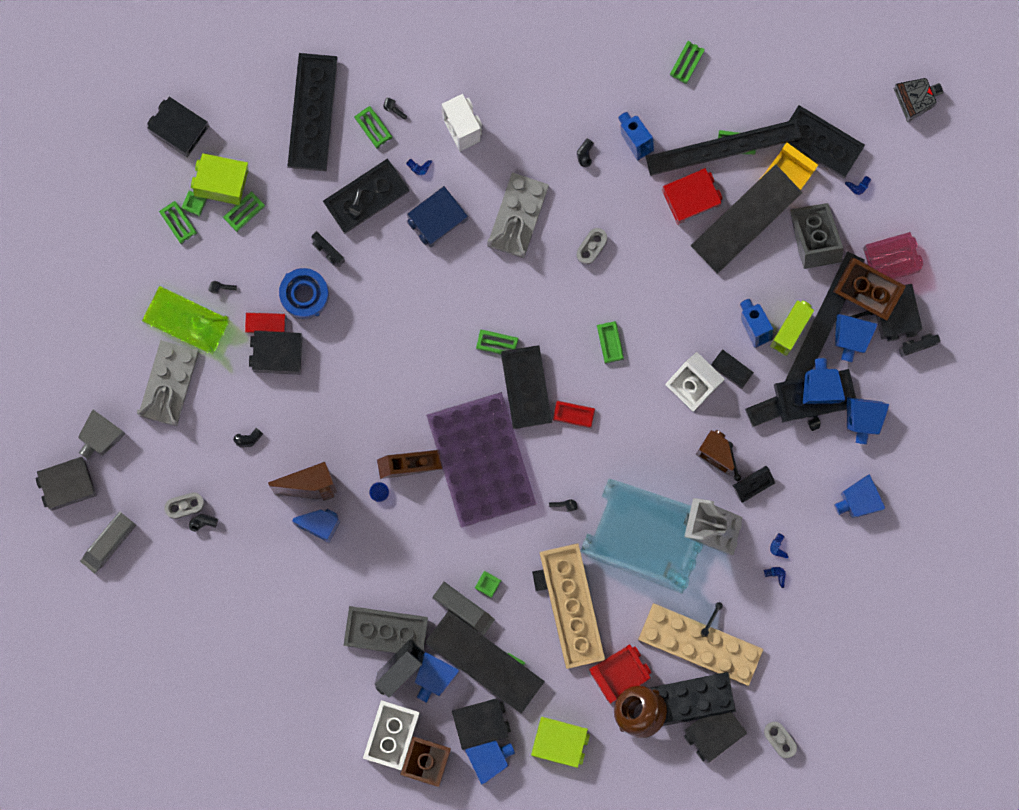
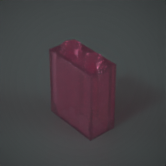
M911 232L869 243L863 248L868 266L892 279L919 273L922 269L921 266H923L921 255H917L916 238L912 237Z

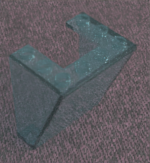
M609 478L602 497L608 501L595 535L592 536L587 533L580 552L587 557L682 594L684 589L688 587L691 571L695 569L698 552L700 553L703 548V544L684 537L691 506Z

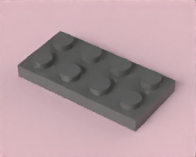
M349 606L343 646L397 653L411 639L424 651L428 617Z

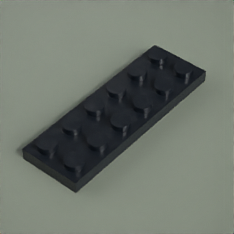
M299 53L288 168L327 171L337 56Z
M775 164L690 246L718 274L803 192Z
M449 610L425 642L521 714L545 682Z

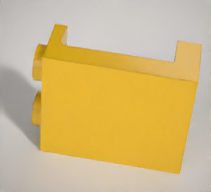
M786 143L764 175L776 164L801 190L817 169L818 164Z

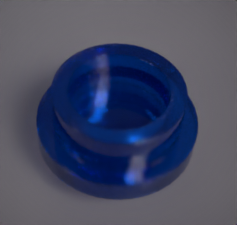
M376 482L370 487L369 494L374 501L382 502L388 498L389 489L386 484Z

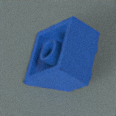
M321 509L294 517L292 520L295 526L330 543L340 524L337 513L326 509V511Z

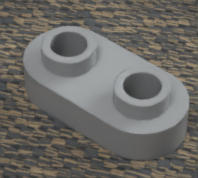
M595 228L588 233L577 250L576 256L580 263L588 265L596 259L607 242V234L604 230ZM599 236L601 241L595 242L593 238ZM588 252L590 257L584 258L582 254Z
M189 493L168 500L164 509L170 518L177 519L200 512L204 507V499L198 493ZM193 500L198 501V505L196 507L191 506V502ZM174 505L179 507L177 512H172Z
M778 722L767 724L764 729V735L778 755L782 758L794 756L797 746L785 728ZM772 728L777 730L776 736L771 735L770 731ZM787 744L789 746L788 752L783 751V745Z

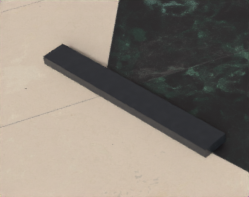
M795 119L646 156L650 176L800 140L802 136L798 120Z
M847 251L785 381L805 378L806 372L813 369L815 359H818L834 326L837 315H839L846 301L845 298L835 294L833 291L851 258H855L863 263L865 259Z

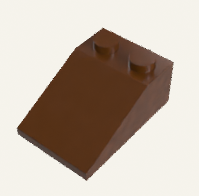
M851 258L833 292L887 321L906 286L865 263Z

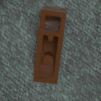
M440 450L394 454L377 459L380 479L443 469Z

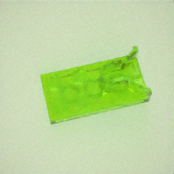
M159 286L142 322L213 355L230 319L226 315L222 316Z

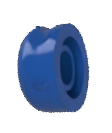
M299 268L285 274L279 287V298L282 306L290 315L299 319H309L320 316V313L328 303L329 291L326 281L318 272L308 268ZM301 286H309L313 290V297L308 302H299L295 298L296 290Z

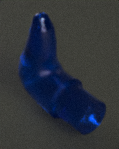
M409 159L406 165L412 172L422 176L427 173L432 160H428L420 166L412 159Z
M865 176L859 185L851 182H845V185L854 194L861 195L868 188L871 178Z
M778 533L770 545V552L775 556L787 559L789 558L788 554L779 548L785 536Z
M771 567L770 569L763 570L765 577L778 576L779 585L781 588H784L786 571L783 568Z

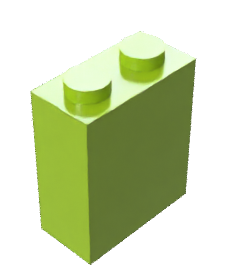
M202 153L201 159L197 160L195 166L197 175L191 181L194 196L240 205L249 171L248 162Z
M803 300L801 302L796 301L771 343V348L785 356L789 354L814 312L811 304Z
M541 716L531 756L578 768L579 764H583L585 753H582L583 745H588L590 734L587 733L588 729Z

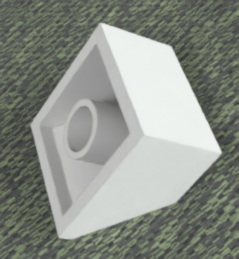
M696 352L665 385L692 411H695L725 379Z

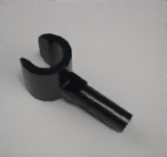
M387 97L383 105L384 109L396 113L405 120L407 115L394 107L395 100Z
M357 190L355 200L349 208V214L354 218H358L362 211V208L357 206L361 197V190Z
M212 281L208 291L218 294L220 288L237 290V285H226L218 281Z
M814 416L813 419L808 421L811 431L820 428L821 421L818 416Z
M572 499L562 502H549V507L566 506L567 512L578 509L576 501Z

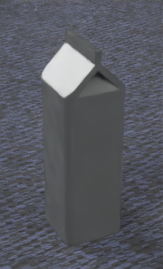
M119 511L85 552L80 562L93 573H96L137 525Z
M446 582L441 584L432 599L482 635L487 632L495 621L486 611Z

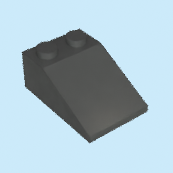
M824 203L791 209L792 224L803 268L807 269L842 262L843 245L829 204Z

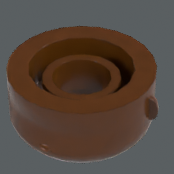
M632 686L625 689L617 698L614 706V718L620 731L637 738H647L656 734L666 719V704L659 691L645 686ZM642 703L643 708L641 714L637 718H634V710L636 706Z

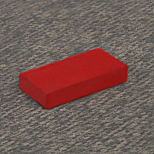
M246 313L245 333H254V330L285 332V314Z
M557 401L553 421L591 428L595 408Z

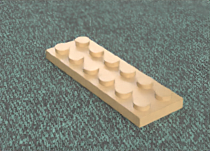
M575 543L539 552L566 669L605 660L579 544Z
M652 604L638 641L715 673L729 672L730 679L749 686L763 652L762 648L712 627L709 628L708 636L702 637L700 633L706 627L705 624L657 604Z

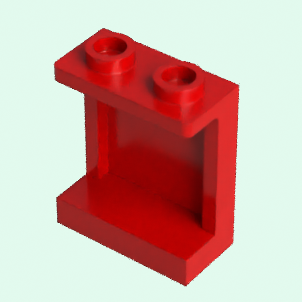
M706 168L662 187L663 195L677 225L711 208L720 207L721 200H723L719 189H715L713 175L711 172H707Z
M629 644L589 669L609 704L617 700L625 689L639 686L651 679L649 675L652 672L646 663H641L639 659L641 654L636 646L632 647Z

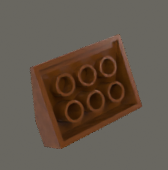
M326 462L268 482L275 495L323 499V501L334 498V494L337 493Z

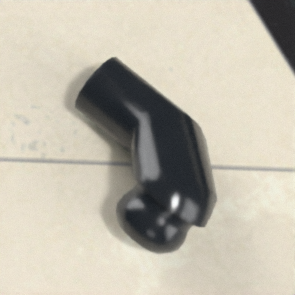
M586 138L576 153L578 162L582 167H588L592 164L589 150L594 143Z
M255 428L250 435L236 434L233 441L239 447H252L263 433L258 428Z
M199 514L190 520L189 529L196 532L205 525L216 528L218 518Z

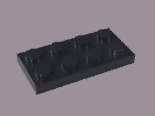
M798 105L789 121L798 120L802 139L787 143L845 179L865 144Z
M387 158L323 200V203L343 233L346 234L407 194L409 189ZM357 190H361L362 193L357 206L362 208V211L358 218H354L349 214V208L355 200Z
M540 346L501 351L513 429L552 423Z
M850 370L838 371L845 400L840 403L803 404L805 378L775 383L774 389L782 423L847 410V397L856 398Z
M729 672L650 687L652 690H658L665 701L667 714L663 726L736 712Z

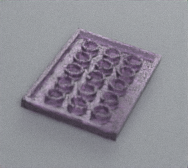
M502 392L426 415L461 528L537 505Z

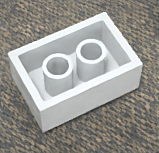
M463 94L442 103V118L459 152L479 143L480 135H482V123L478 115H473V105L469 98L465 99Z
M381 700L363 759L402 770L420 712Z

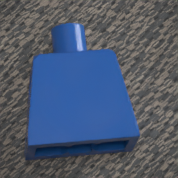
M628 112L621 114L618 119L621 122L622 137L637 161L654 152L653 137L638 116L631 118Z
M751 299L742 301L740 303L743 310L741 320L754 348L772 341L773 327L761 305L757 304L754 306Z
M837 315L835 346L844 348L841 360L853 362L855 352H866L876 330V323L846 315Z
M826 358L815 359V369L805 374L803 404H827L844 401L845 396L838 370L827 369Z
M847 397V429L857 432L855 443L867 444L869 434H880L889 404L882 401Z
M870 474L841 493L843 501L834 504L838 515L849 511L852 518L880 512L885 509Z
M425 652L422 665L415 680V684L421 686L416 698L427 703L432 693L440 697L459 670Z
M497 741L465 750L481 785L508 767L505 759L516 754L511 743L499 748Z

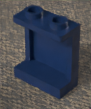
M445 186L407 213L408 225L412 230L417 229L420 233L418 237L424 245L428 244L430 247L434 246L436 241L460 223L464 224L468 221L467 214Z

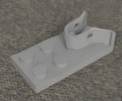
M512 172L490 238L487 241L488 247L521 258L525 257L549 184Z
M160 340L140 410L137 409V414L140 417L173 426L178 425L198 357V350Z
M693 498L684 537L725 554L734 555L739 530L742 526V517L715 506L714 501Z

